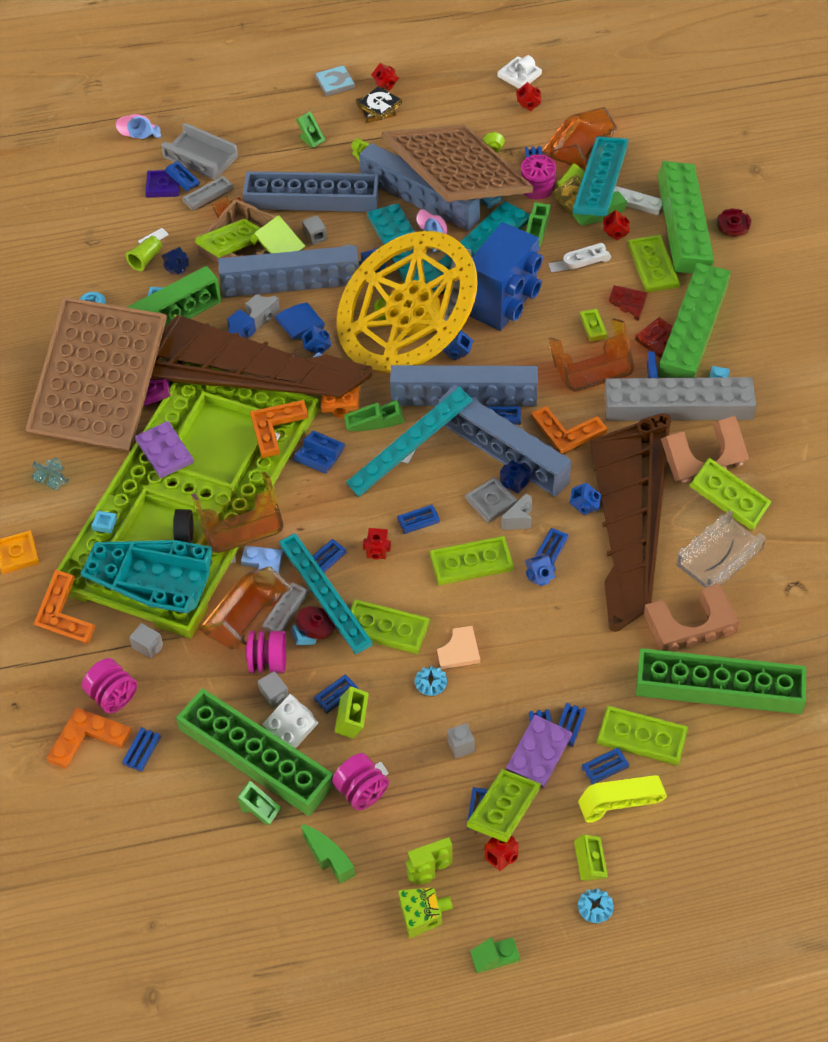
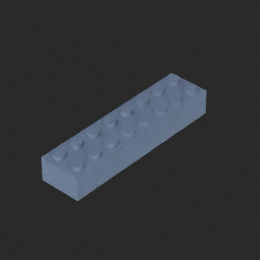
M372 143L359 154L360 173L379 174V188L433 215H439L445 221L466 231H469L480 220V199L457 200L454 202L445 201L402 157Z
M246 171L243 200L259 210L369 212L378 208L379 174Z
M357 245L218 258L223 298L346 286L359 267Z
M391 365V402L397 400L401 406H437L439 399L452 387L457 389L460 386L472 399L478 400L484 406H537L538 366Z
M452 387L448 392H446L439 399V403L443 401L447 396H449L454 390H456V388ZM472 399L473 402L444 425L554 497H557L570 483L571 460L566 455L560 454L551 446L541 442L537 437L528 434L521 427H517L505 417H501L492 409L480 404L476 399Z

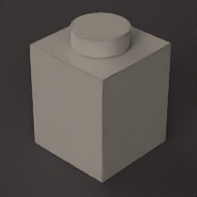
M317 215L302 221L303 233L311 245L327 240L326 227Z
M143 623L129 637L132 648L150 659L159 653L163 646L161 634Z
M275 671L257 681L259 692L272 709L279 706L289 695L288 688Z
M467 723L447 730V742L455 759L475 752V740Z

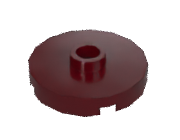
M726 209L722 211V214H719L717 227L723 234L728 236H742L749 231L751 218L747 213H743V210Z
M315 606L305 607L297 614L296 626L300 632L301 630L305 632L304 635L307 637L325 639L333 634L335 625L324 609Z

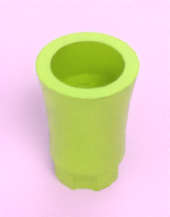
M156 236L146 238L138 246L126 252L125 257L128 264L137 271H143L153 257L159 253L162 243Z

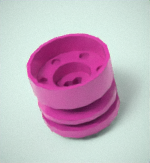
M540 154L532 155L522 162L521 176L533 186L532 193H525L524 195L528 198L539 200L553 194L555 190L556 164L550 157Z
M249 631L246 642V662L249 673L256 672L257 664L259 673L264 672L265 664L269 665L270 673L274 671L276 673H285V631H271L269 640H266L264 631L259 632L258 640L256 631Z
M111 658L97 662L90 668L82 680L83 691L107 713H115L126 706L135 695L138 686L137 681L129 673L123 671V668Z
M358 753L346 760L337 769L333 776L332 784L342 795H346V800L352 804L355 810L361 811L373 805L385 793L389 785V779L382 774L380 769L375 768V764L366 754Z

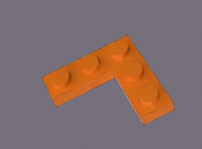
M304 400L250 411L261 457L266 458L280 454L273 426L308 418Z
M547 406L531 413L532 420L560 454L606 434L608 429L598 416L565 430Z
M55 569L33 625L89 644L96 626L61 613L75 576Z
M77 707L46 757L47 762L66 769L86 735L123 748L132 733V729Z

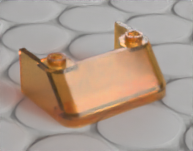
M615 318L611 319L615 337H611L604 342V355L574 364L571 356L564 353L561 340L553 337L548 338L554 365L569 390L580 391L603 384L606 379H619L632 374L634 362L625 321Z
M266 472L261 473L266 491L258 493L254 498L256 510L219 521V517L214 510L206 509L202 511L198 497L195 493L191 494L207 544L212 547L213 552L220 553L277 535L282 531L284 526L271 478Z
M271 566L247 573L236 583L207 618L200 630L206 636L230 649H239L246 646L247 642L244 640V631L264 607L276 604L280 599L279 595L290 591L292 587Z

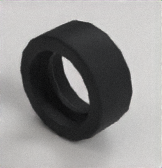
M176 509L173 518L174 540L192 543L194 532L192 510Z

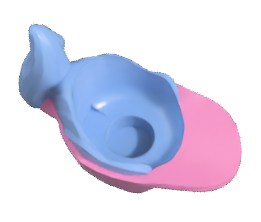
M131 114L123 116L116 121V128L123 135L139 139H145L152 134L157 138L162 137L160 127L151 124L149 119L143 115Z
M424 209L418 212L417 224L423 231L447 234V225L441 216L431 215Z

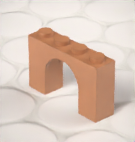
M736 416L713 423L719 443V451L714 461L726 470V466L733 465V468L744 465L743 461L749 459ZM684 431L662 438L661 441L674 482L681 480V483L692 481V477L697 475L705 462L697 460L692 455Z
M720 584L701 589L699 601L708 618L701 626L686 627L676 622L664 599L645 605L644 617L659 650L676 652L685 647H694L702 642H712L716 638L723 636L729 637L737 632L739 621Z

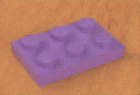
M169 421L135 436L136 442L160 478L194 463L193 457Z
M534 715L510 759L506 771L541 784L540 787L544 789L572 737V732Z

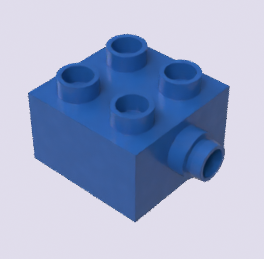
M501 222L472 257L477 272V292L469 317L500 331L509 320L517 321L519 319L525 300L528 297L534 299L542 285V281L537 278V272L543 262V255L538 253L540 249L538 245L539 237Z

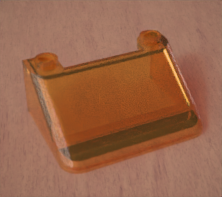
M606 107L574 114L564 121L542 150V154L568 165L575 163L581 169H586L589 160L588 156L592 151L596 136L612 137L617 126Z

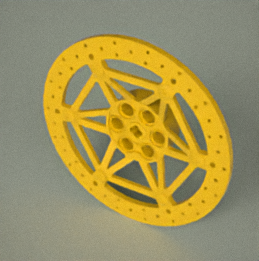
M419 231L397 237L373 252L352 275L339 303L337 333L345 353L355 363L371 366L373 372L391 373V365H421L440 353L460 332L470 315L475 301L477 272L468 250L450 235L435 231ZM431 248L444 252L453 259L456 266L450 270L426 255L427 249ZM414 249L411 255L378 273L375 272L394 256ZM423 260L444 274L426 284ZM411 262L405 283L402 285L383 278ZM416 267H418L419 280H413ZM460 279L456 305L449 319L445 321L444 317L454 282ZM368 282L359 319L353 322L358 296L365 283ZM380 283L395 290L388 296ZM440 284V286H439V287L437 288V290L434 292V291L432 290V288H434V287H436L437 285ZM376 287L387 302L386 306L366 316L373 290ZM446 287L442 304L440 307V300L438 296ZM384 314L386 315V320L373 321ZM392 325L387 343L368 329V327ZM435 330L437 331L430 340L418 348L398 354V350ZM363 332L385 348L384 354H375L365 349L358 341L357 334ZM406 335H407V336H410V337L404 339L403 341H401Z

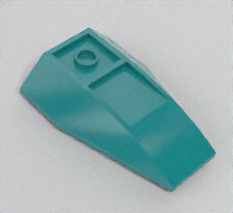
M177 540L95 542L81 571V576L147 606L188 613L197 607L208 580L212 547Z

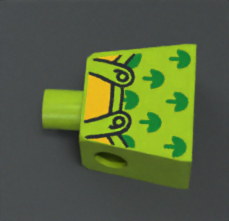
M434 888L398 891L399 902L409 938L442 924L441 912L453 909L450 896L437 899Z

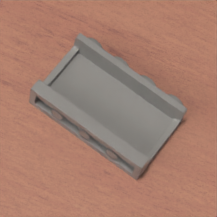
M187 123L182 125L183 133L172 144L164 142L161 145L163 158L173 162L178 161L184 167L214 180L238 158L236 144Z

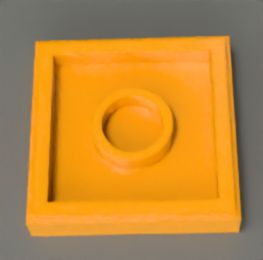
M31 530L0 539V570L2 574L40 564Z

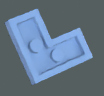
M245 545L241 565L258 567L256 584L276 586L283 558V550Z

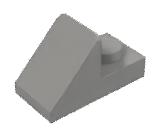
M526 493L501 517L502 529L531 528L532 518L528 515L532 510V497Z

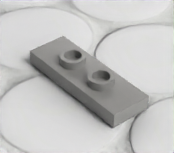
M222 176L183 197V202L193 211L232 190L233 184Z
M291 582L261 625V630L269 634L271 631H284L309 594L308 589Z

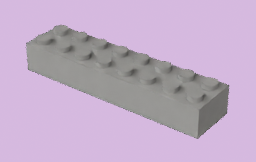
M753 377L619 378L605 380L606 421H640L660 413L669 415L671 420H723L736 416L737 420H753L755 415L756 399Z

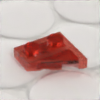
M614 285L609 302L619 307L624 313H631L634 319L639 321L648 293Z
M658 317L635 336V340L649 351H654L655 355L661 359L673 326L661 317Z

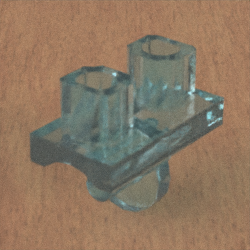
M55 457L51 461L46 460L45 464L48 467L34 461L32 465L35 468L32 475L33 480L43 484L46 476H49L50 478L46 485L56 491L62 483L67 484L69 479L63 477L62 473L57 472L64 469L59 458Z

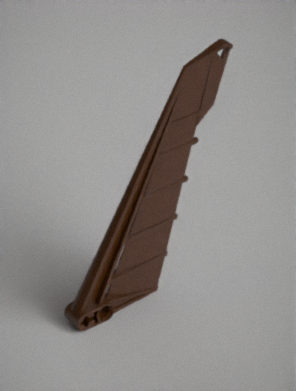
M177 315L163 330L150 380L166 379L168 382L342 397L373 376V370L371 366L330 355L304 359L296 356L298 351L290 354L267 346L268 342L266 341L261 344L238 336L239 333L237 332L232 334L209 326L208 323L204 324ZM159 357L170 359L168 362L158 361ZM179 361H184L189 363L200 364L203 366L200 368L181 365L177 363ZM211 367H216V368H221V369H226V370H232V371H236V372H235V373H231V372H225V371L212 370V369H210V368H211ZM360 370L367 371L363 376L360 374ZM243 373H248V374H253V375H258V376L269 377V379H268V378H262V377H256V376H250V375H243Z
M665 413L641 419L636 424L590 440L595 465L594 471H596L605 517V522L602 523V526L607 527L611 548L610 551H607V556L612 555L614 563L604 582L609 629L614 632L620 631L643 615L645 605L652 603L667 461L661 439L669 436L671 417ZM649 442V447L642 449V443ZM649 456L648 476L642 478V458ZM648 485L647 507L642 508V486ZM647 514L646 538L643 539V515ZM643 545H646L645 562L643 563ZM614 617L621 620V622L615 623Z

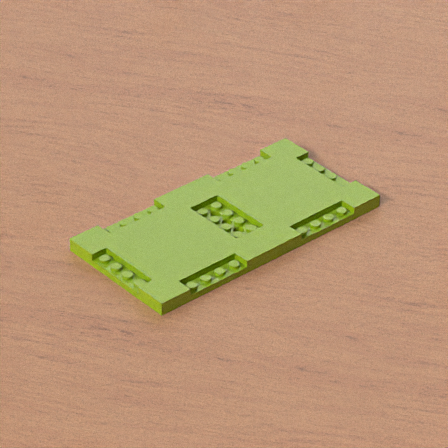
M185 363V365L200 368L203 366L195 363ZM215 367L210 368L212 370L225 371ZM173 383L170 387L171 396L162 400L143 432L169 421L193 457L194 463L160 478L138 443H135L57 568L59 571L75 576L68 597L85 603L90 600L154 622L155 626L160 629L192 639L209 608L208 602L238 548L243 547L271 497L274 491V484L302 434H306L320 409L318 398L300 393ZM304 400L308 418L273 426L274 432L280 434L277 441L280 454L262 458L250 411ZM169 483H177L175 486H168ZM189 487L194 488V489H193L192 491H190V492L184 491L185 489H187V488H189ZM205 493H210V494H211V495L208 496V497H202V496H201L202 494H205ZM176 509L192 510L194 523L192 543L212 547L208 580L197 607L188 613L147 606L81 576V571L95 542L174 540L173 518ZM97 511L115 513L117 515L112 533L93 531L92 524Z

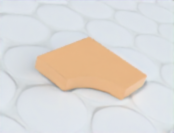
M473 626L453 629V636L450 642L444 647L437 649L441 670L480 663Z

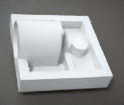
M529 55L523 58L517 56L498 71L499 78L518 89L526 82H533L542 74V69L535 66L534 59Z
M289 694L262 725L269 732L296 749L318 725V722L306 706Z

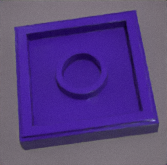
M165 170L147 171L146 198L179 197L180 184Z

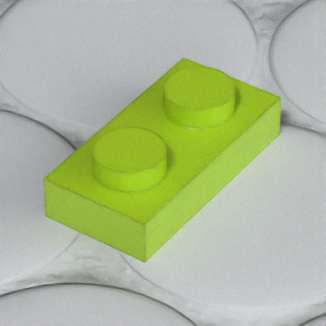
M598 310L581 311L580 319L589 341L607 339V332Z

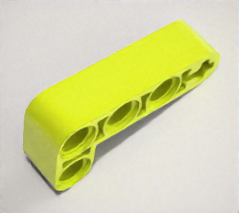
M653 775L593 784L584 791L578 800V804L585 821L592 823L601 819L608 810L656 804L665 800L667 794L659 776Z

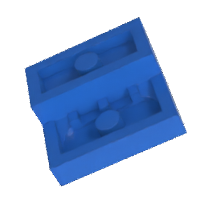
M307 302L287 308L275 316V319L292 340L302 338L301 336L312 325L320 329H324L325 323Z
M312 431L304 439L303 446L294 454V461L326 474L342 453L345 443Z

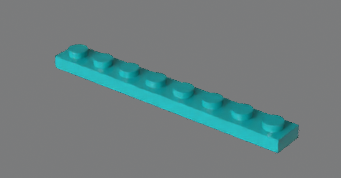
M459 386L346 481V484L360 497L473 402L472 398Z
M294 533L280 540L279 545L354 654L356 655L373 646L372 640L298 535Z

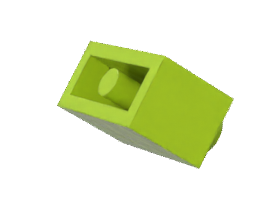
M350 686L340 697L335 733L354 739L364 728L368 692Z

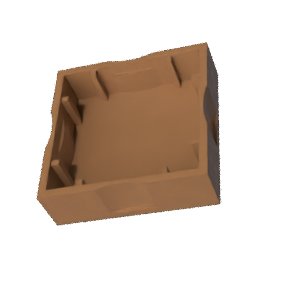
M234 199L222 212L218 220L210 225L203 234L244 218L262 228L277 216L262 212L252 205ZM283 219V221H284V222L289 226V228L292 230V228H291V222L286 221V220ZM258 242L255 245H249L220 258L269 254V252ZM197 245L199 255L218 263V257Z

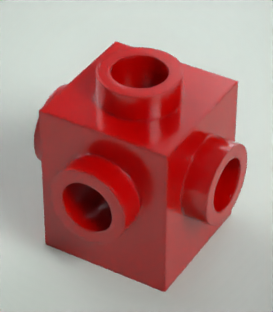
M379 63L371 74L376 80V85L382 89L391 90L399 79L393 67Z
M526 82L516 91L517 102L529 111H532L542 103L541 91L529 82Z
M615 210L603 218V231L617 241L630 233V221L626 216Z
M368 529L367 539L364 538L363 550H366L367 558L375 560L386 559L387 552L391 551L388 529Z
M513 836L509 838L507 843L492 837L484 845V859L501 871L517 860L519 856V843Z

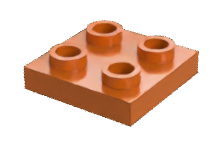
M361 385L342 397L322 395V413L332 412L335 417L344 418V415L349 413V411H358Z

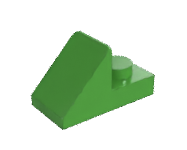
M311 111L295 119L303 133L299 137L311 148L326 140Z
M248 781L237 797L244 813L251 812L265 825H270L281 809L276 802L251 781Z
M491 937L470 951L476 973L520 962L514 938L494 943Z

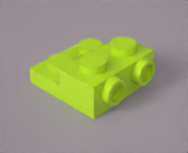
M449 837L408 851V860L405 863L407 867L406 874L410 883L414 882V885L427 884L435 878V869H445L453 863L452 843Z

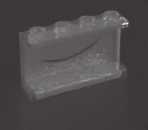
M730 510L725 515L721 514L712 526L708 525L699 537H694L690 545L686 548H681L677 554V566L705 588L716 584L722 585L764 547L766 537L761 533L757 536L752 535L732 519L733 512Z

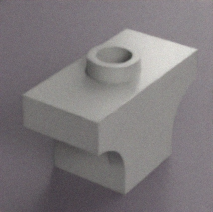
M256 294L245 303L247 315L255 320L256 330L280 311L279 298L274 295L266 298Z

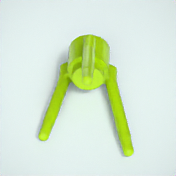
M357 138L352 142L351 149L354 150L352 154L360 162L359 154L370 143Z

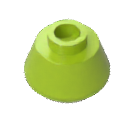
M490 132L483 138V141L496 153L505 144L504 137L497 132Z

